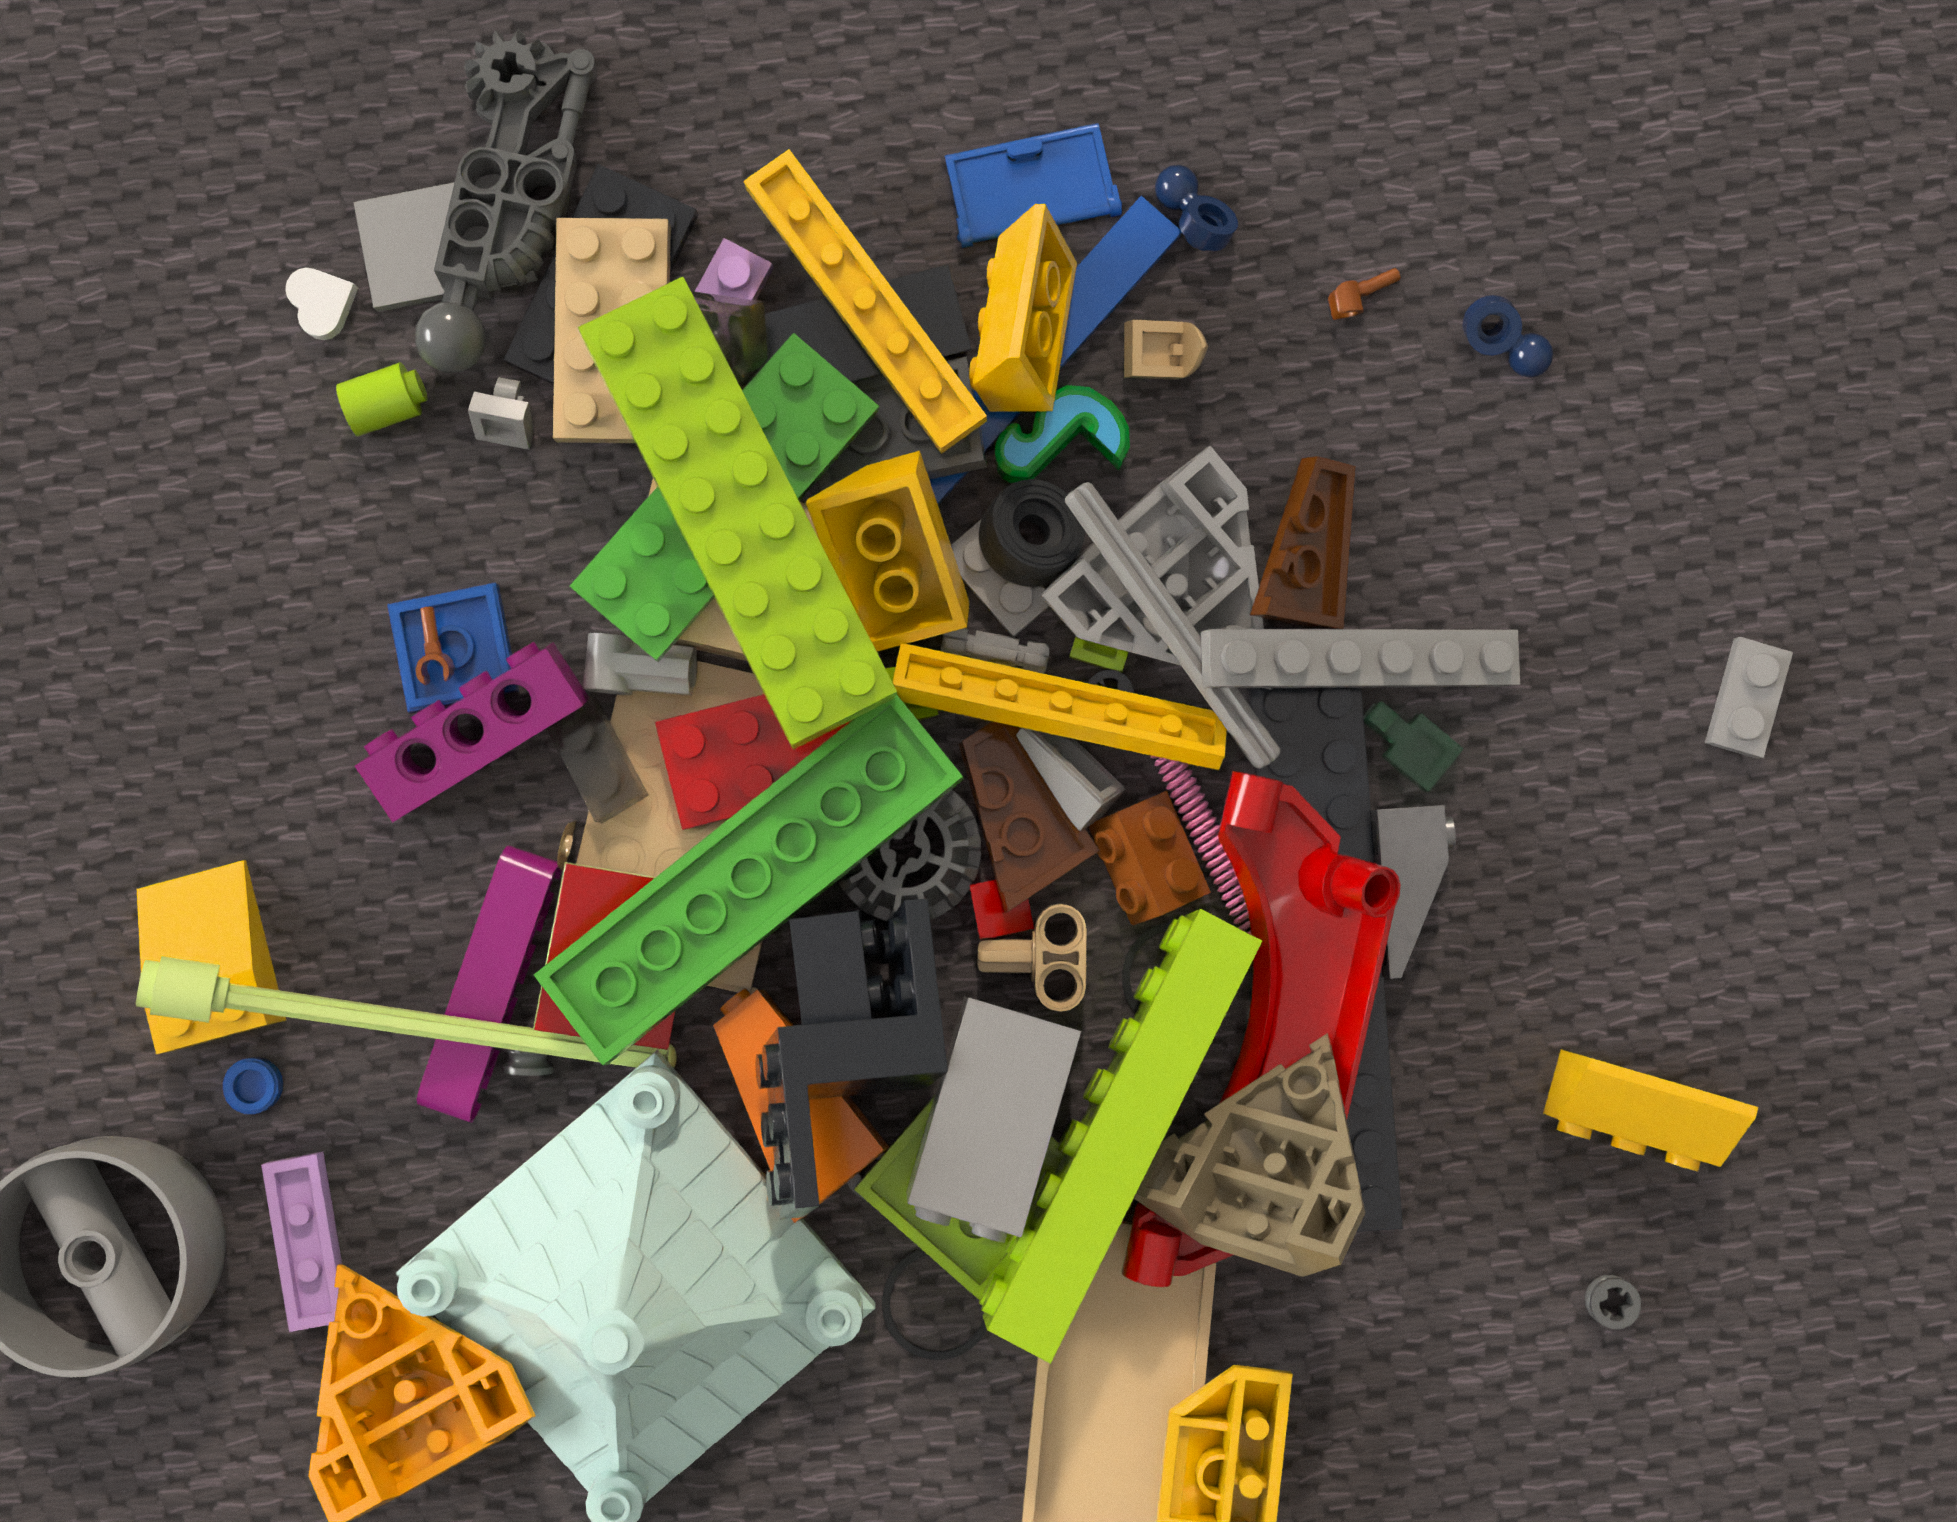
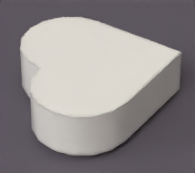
M302 268L292 273L286 283V294L290 302L299 309L298 320L303 330L320 340L332 339L340 333L358 287L354 283L312 268Z

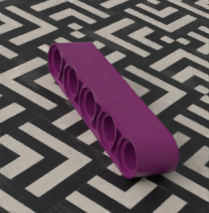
M509 845L505 847L491 878L444 1015L510 1024L518 998L513 997L517 983H524L536 948L535 945L531 944L535 931H542L554 893L549 892L553 879H559L562 870L558 867L557 861ZM436 1039L418 1090L417 1104L472 1123L482 1105L477 1102L481 1088L487 1090L500 1051L490 1046Z

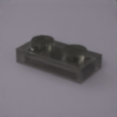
M592 698L589 699L582 707L546 728L595 822L604 823L649 796L599 701Z

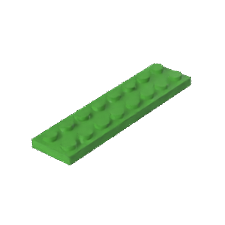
M896 694L894 699L853 719L536 972L534 976L602 1065H608L963 781L964 777Z

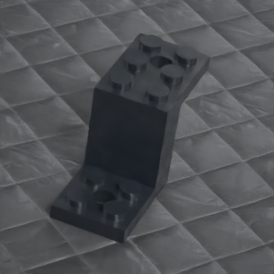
M928 898L905 900L885 924V930L879 932L880 959L882 964L890 965L892 986H886L885 988L887 1018L777 1027L766 1044L763 1045L762 1054H756L757 1085L759 1089L767 1088L769 1101L768 1112L761 1113L762 1140L764 1147H773L774 1170L767 1171L766 1175L767 1195L770 1206H779L780 1220L804 1217L819 1207L809 1100L926 1089L948 1072Z

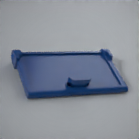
M1098 123L945 155L958 216L956 218L957 239L961 243L962 249L972 247L973 243L998 238L1000 234L1034 204H1046L1057 225L1109 214L1110 217L1122 215V201L1119 198L1117 185L1112 183ZM1008 156L1010 158L1016 159V161L1009 160Z

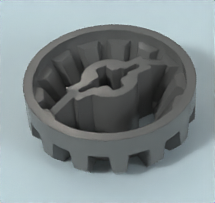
M951 789L880 846L882 859L888 866L883 880L874 873L868 858H865L840 878L838 883L844 893L862 911L881 920L889 921L905 900L927 898L930 920L939 917L961 901L969 891L970 885L973 884L979 869L981 839L976 820L970 808ZM929 818L937 824L942 833L945 845L944 858L931 854L930 839L924 832ZM918 821L914 835H916L914 845L922 849L919 859L909 858L906 864L901 866L898 876L895 877V871L899 864L896 862L898 853L891 849V843L894 838L903 840L907 833L911 832L914 822ZM927 862L940 866L936 874L927 882L916 887L902 888L907 874L919 871Z

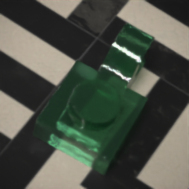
M1380 701L1378 704L1373 703L1363 715L1364 724L1391 743L1390 747L1381 757L1423 792H1429L1464 749L1422 713L1416 714L1409 723H1406L1390 707Z

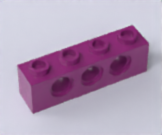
M533 641L506 658L507 663L511 667L509 670L494 679L491 678L486 670L458 688L463 698L445 708L439 699L410 717L416 725L413 729L400 737L396 735L393 729H390L363 746L369 756L356 764L355 768L392 823L579 709L588 701L589 696L583 690L582 685L554 642L540 650ZM507 685H521L529 692L531 696V707L529 710L517 711L506 703L504 691ZM460 714H472L481 721L484 728L481 739L471 740L460 733L457 724ZM423 743L434 751L436 756L434 768H422L413 761L411 757L412 744Z

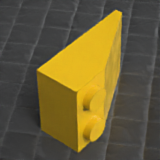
M246 860L137 889L141 972L145 960L160 962L161 957L166 956L219 964V976L230 978V983L279 990ZM145 1008L156 1054L187 1048L286 1021V1017L225 1008L224 1013L212 1011L210 1022L206 1023L150 1015V1008Z

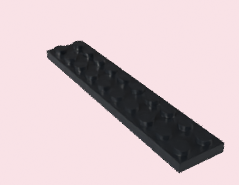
M1248 688L1251 709L1280 748V755L1273 762L1260 769L1254 767L1255 775L1282 781L1283 784L1293 786L1341 836L1338 854L1375 863L1361 688H1271V690L1266 688ZM1383 963L1347 1117L1365 1208V1215L1357 1232L1403 1229Z

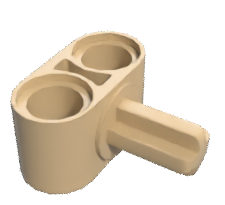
M1060 903L1050 905L1042 910L1037 917L1034 931H1032V940H980L978 944L979 971L983 973H1031V980L1034 982L1036 995L1044 1006L1059 1012L1071 1010L1080 1003L1086 989L1087 929L1085 920L1080 912L1072 906ZM1056 913H1066L1075 922V935L1066 944H1053L1045 936V923L1049 917ZM1058 969L1069 971L1075 980L1074 991L1063 1000L1051 999L1046 995L1043 986L1047 975Z

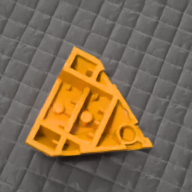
M337 1264L334 1287L339 1288L335 1319L329 1322L317 1416L321 1417L317 1452L311 1454L309 1478L328 1522H349L412 1491L501 1441L536 1415L510 1362L431 1316L423 1317L412 1314L402 1305L396 1295L343 1264Z

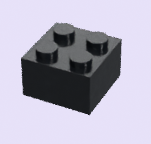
M862 910L790 919L802 1025L877 1019V1012H883L885 1008V988L883 976H872L870 955L879 953L876 920H865V914Z

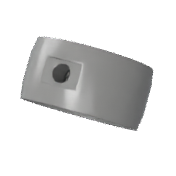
M102 1136L80 1140L45 1151L29 1159L0 1181V1350L15 1362L43 1374L57 1377H87L115 1372L129 1367L164 1348L182 1335L199 1317L211 1300L222 1275L226 1254V1231L223 1215L213 1190L200 1172L185 1158L163 1145L132 1137ZM93 1159L116 1165L139 1178L155 1193L167 1210L177 1235L180 1252L179 1280L172 1304ZM31 1199H33L60 1249L58 1264L61 1274L68 1282L81 1287L112 1346L91 1343L64 1331L45 1315L32 1297L23 1276L19 1252L21 1226ZM93 1241L99 1243L105 1251L106 1262L103 1267L96 1264L92 1259L90 1249Z

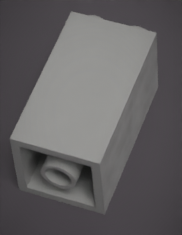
M964 996L946 1056L948 1072L939 1079L906 1191L907 1202L915 1206L916 1217L949 1226L951 1217L970 1222L969 1226L973 1227L971 1231L973 1234L997 1242L1005 1243L1007 1233L1022 1237L1081 1031Z

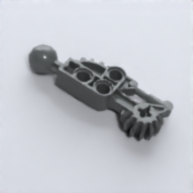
M519 29L515 32L511 41H505L503 35L495 30L493 34L494 44L489 47L476 41L474 51L477 59L465 60L464 70L466 76L470 78L465 84L469 99L477 101L476 111L478 116L491 123L492 126L486 146L470 150L462 157L459 163L434 267V272L444 290L442 302L423 312L415 328V345L418 353L429 366L444 373L463 372L478 363L486 347V330L481 318L474 312L477 298L482 297L492 300L493 292L501 291L502 285L516 283L518 286H522L527 282L525 275L530 271H539L542 267L543 260L541 256L544 251H549L553 248L555 237L552 232H556L557 218H565L569 210V196L577 166L573 143L578 121L583 116L589 85L597 78L595 59L588 50L576 49L570 54L563 52L554 54L545 42H540L539 39L527 44L525 34ZM566 88L561 108L563 116L558 138L529 155H525L533 121ZM487 174L501 176L498 183L488 189H480L475 186L476 181ZM549 186L555 189L554 193L545 200L529 198L530 193L537 187ZM484 226L488 228L486 235L479 240L467 241L462 238L470 227Z

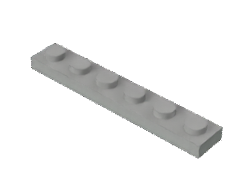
M1208 629L1201 631L1203 688L1504 687L1520 685L1518 630Z

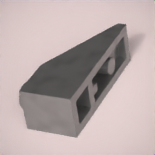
M1445 805L1371 811L1375 864L1393 869L1399 876L1401 884L1400 896L1395 906L1383 958V976L1385 978H1402L1448 865V850H1454L1455 825L1451 816L1445 817Z

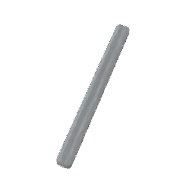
M1087 482L1075 488L1066 496L1065 503L1252 766L1260 769L1273 762L1280 755V748L1237 688H1203L1200 635L1093 484Z

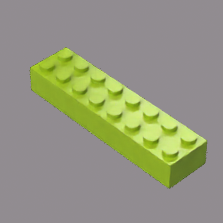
M684 277L676 279L579 326L578 330L595 366L792 749L794 750L894 699L897 690Z
M1202 909L1189 913L1185 917L1181 915L1178 920L1175 918L1172 920L1159 945L1160 949L1167 952L1159 967L1155 966L1153 970L1148 968L1135 992L1134 998L1141 1001V1004L1134 1018L1129 1017L1128 1020L1123 1018L1110 1041L1108 1048L1116 1053L1108 1069L1101 1070L1098 1068L1085 1090L1083 1099L1091 1102L1081 1122L1074 1119L1069 1122L1060 1139L1057 1149L1065 1154L1063 1160H1061L1055 1174L1046 1170L1042 1175L1032 1199L1038 1207L1029 1225L1025 1223L1022 1237L1012 1235L1005 1249V1252L1009 1253L1008 1257L1012 1259L1003 1277L995 1272L992 1274L981 1295L979 1304L982 1305L983 1319L989 1332L1051 1364L1262 940Z

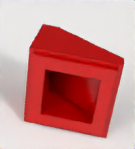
M996 880L970 885L980 940L1034 929L1029 899L1004 913Z

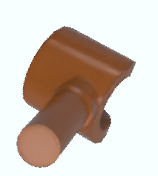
M1397 268L1359 283L1354 280L1341 283L1328 297L1332 318L1337 320L1363 313L1361 297L1399 281L1401 276Z
M423 607L420 609L425 640V656L417 662L416 676L422 684H429L430 675L427 671V666L431 660H436L442 664L443 677L446 682L452 678L455 672V665L447 654L442 653L441 643L438 639L434 607Z

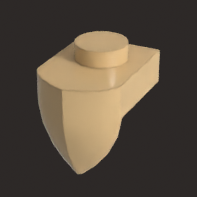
M1130 320L1124 322V378L1182 379L1190 376L1199 368L1206 355L1208 345L1205 337L1194 324L1189 322Z

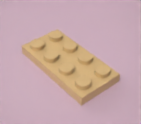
M557 218L553 439L556 442L635 443L584 344L578 327L670 283L671 225L668 219Z

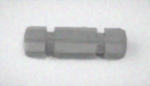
M968 628L944 633L941 644V652L968 656L1010 667L1021 666L1024 670L1043 674L1047 668L1050 651L1046 643L1028 640L1027 645L1019 644L1020 638L976 630V635L968 634Z

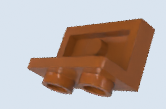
M1167 791L1099 819L1089 826L1094 843L1099 849L1097 854L1104 861L1116 889L1117 901L1123 911L1126 912L1132 925L1162 916L1211 893Z

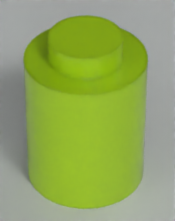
M401 362L336 385L340 406L350 428L356 436H361L422 414L420 403L428 401L424 384L417 370L407 371Z

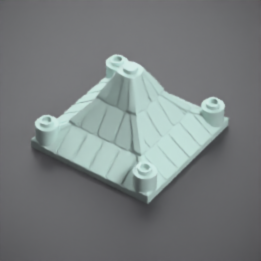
M658 1050L396 1272L399 1277L397 1283L398 1298L408 1311L423 1317L435 1315L443 1324L512 1364L536 1415L528 1423L540 1434L544 1442L564 1465L573 1472L577 1480L588 1491L586 1511L591 1522H637L645 1503L739 1424L742 1419L759 1407L782 1385L806 1367L823 1350L829 1346L844 1345L851 1341L859 1332L862 1319L875 1309L874 1300L804 1219L796 1223L792 1219L780 1220L779 1206L769 1205L766 1175Z

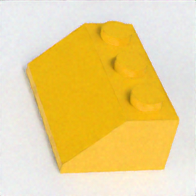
M1034 204L1000 234L995 258H991L988 262L987 283L989 293L986 307H982L979 312L978 330L981 339L978 356L973 357L970 363L969 379L972 389L978 393L990 412L1053 411L1077 262L1046 204Z
M920 451L866 465L807 499L806 505L818 539L876 651L900 646L901 643L907 644L967 628L969 599Z
M1561 1049L1543 1113L1559 1119L1556 1130L1589 1140L1593 1130L1613 1135L1610 1144L1613 1147L1644 1156L1646 1147L1651 1146L1667 1151L1665 1162L1698 1171L1701 1161L1719 1167L1722 1166L1755 1120L1758 1107Z

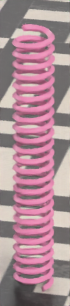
M1150 756L1152 759H1157L1154 766H1163L1159 769L1158 774H1166L1162 779V782H1170L1167 784L1166 789H1175L1171 792L1170 797H1179L1175 800L1174 805H1183L1179 808L1178 813H1187L1182 817V821L1192 820L1186 825L1185 829L1191 830L1203 824L1190 833V837L1194 838L1206 832L1194 841V845H1201L1206 840L1212 839L1199 847L1198 853H1204L1210 848L1216 847L1203 855L1201 860L1208 861L1214 856L1220 855L1208 862L1205 868L1211 869L1220 863H1224L1212 870L1209 876L1215 877L1221 872L1228 870V872L1216 878L1213 884L1218 885L1227 879L1233 878L1220 886L1217 892L1222 893L1231 887L1237 886L1222 895L1221 900L1226 901L1234 895L1241 894L1226 903L1225 908L1229 909L1238 903L1245 902L1242 888L1233 866L1219 842L1218 833H1216L1219 831L1220 825H1213L1217 818L1209 817L1213 810L1205 809L1209 802L1201 801L1205 796L1203 793H1197L1200 791L1201 786H1192L1196 783L1197 778H1188L1192 775L1193 770H1184L1188 767V763H1179V761ZM1246 903L1230 911L1229 916L1233 917L1247 910ZM1248 911L1234 919L1233 923L1239 924L1248 919ZM1250 921L1238 928L1242 931L1247 930L1250 927Z

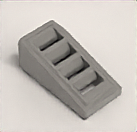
M1021 728L1016 734L1062 809L1080 832L1099 820L1125 791L1124 786L1075 739Z

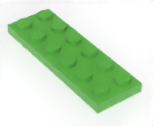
M795 333L788 338L742 390L799 501L879 411L878 404ZM658 486L570 585L572 590L657 662L665 656L681 635L715 598Z

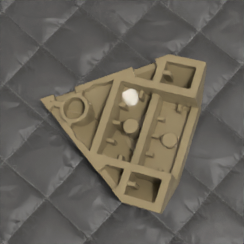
M1328 1033L1309 1045L1311 1053L1288 1068L1284 1069L1281 1064L1206 1112L1207 1121L1178 1139L1174 1133L1163 1140L1134 1199L1202 1245L1304 1277L1341 1265L1365 1215V1208Z

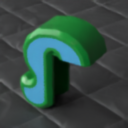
M1066 385L1056 390L1053 411H1036L1033 431L1030 434L1022 433L1020 425L1017 423L1008 425L1001 433L995 446L997 472L1003 480L1010 484L1021 480L1035 479L1079 433L1119 470L1130 449L1128 424L1115 404L1090 387Z

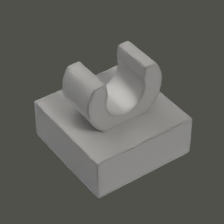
M499 377L495 384L493 395L473 393L468 413L476 440L530 449L534 425L529 403L524 401L523 396H518L521 381Z

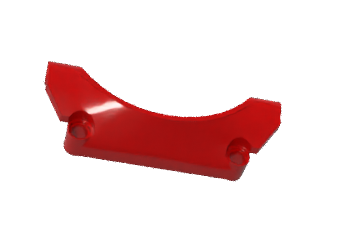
M1232 771L1218 838L1242 888L1249 914L1251 934L1262 940V943L1253 959L1252 1001L1246 1033L1236 1066L1219 1104L1281 1064L1286 1069L1312 1052L1309 1045L1328 1033L1347 1119L1393 914L1400 896L1401 884L1399 876L1393 869L1338 854L1341 836L1293 786L1262 776ZM1139 1202L1134 1211L1121 1273L1127 1279L1143 1285L1169 1287L1173 1276L1188 1275L1233 1256V1254L1200 1244Z

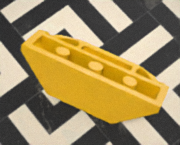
M1233 1365L1169 1409L1156 1522L1277 1521L1293 1375L1291 1371Z

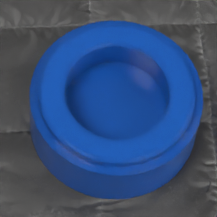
M251 1057L236 1062L228 1069L223 1080V1094L227 1103L234 1110L243 1114H257L270 1109L279 1100L283 1090V1079L279 1069L271 1061L261 1057Z

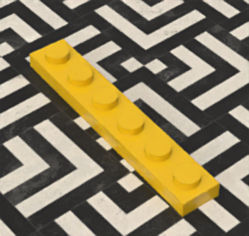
M790 149L744 180L746 190L941 454L987 422V415Z
M904 643L900 645L893 684L902 702L1216 770L1220 769L1225 757L1227 729L1213 710Z

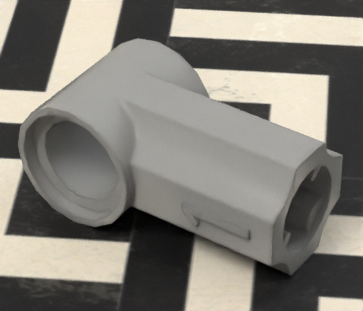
M589 633L583 690L616 695H632L633 691L692 696L697 677V649L673 645L665 656L657 662L627 636Z

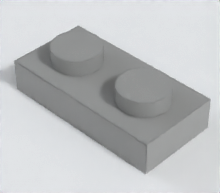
M980 520L957 539L951 547L964 583L1011 637H1015L1050 607L1041 597L1045 588L1042 585L1028 587L1014 584L998 575L990 567L982 554L979 544Z
M1743 637L1734 638L1705 744L1756 759L1764 758L1793 652Z

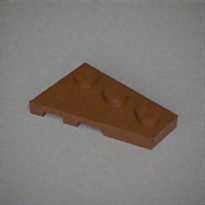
M1319 456L1301 458L1250 616L1318 629H1344L1356 466Z
M992 721L962 740L959 747L1004 913H1006L1097 853L1099 849L1086 829L1080 832L1062 809L1017 738L1016 734L1020 729L1017 726Z

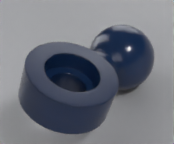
M1172 165L1165 168L1157 177L1155 193L1163 206L1183 211L1179 219V227L1187 242L1194 248L1202 251L1224 249L1238 227L1235 213L1229 206L1216 198L1198 195V180L1189 168L1182 165Z
M1497 295L1485 296L1476 300L1467 309L1463 318V331L1470 345L1476 351L1485 355H1498L1507 351L1511 368L1523 377H1537L1548 370L1553 360V349L1550 342L1539 334H1521V317L1509 300ZM1498 315L1499 321L1493 329L1484 330L1481 328L1482 321L1487 316Z

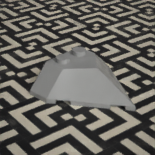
M1211 446L1205 448L1158 484L1118 520L1200 637L1201 631L1208 629H1264L1263 618L1250 616L1259 584L1254 545H1251L1247 517V510H1249L1247 488ZM1094 542L1080 553L1071 565L1041 595L1077 638L1180 665Z

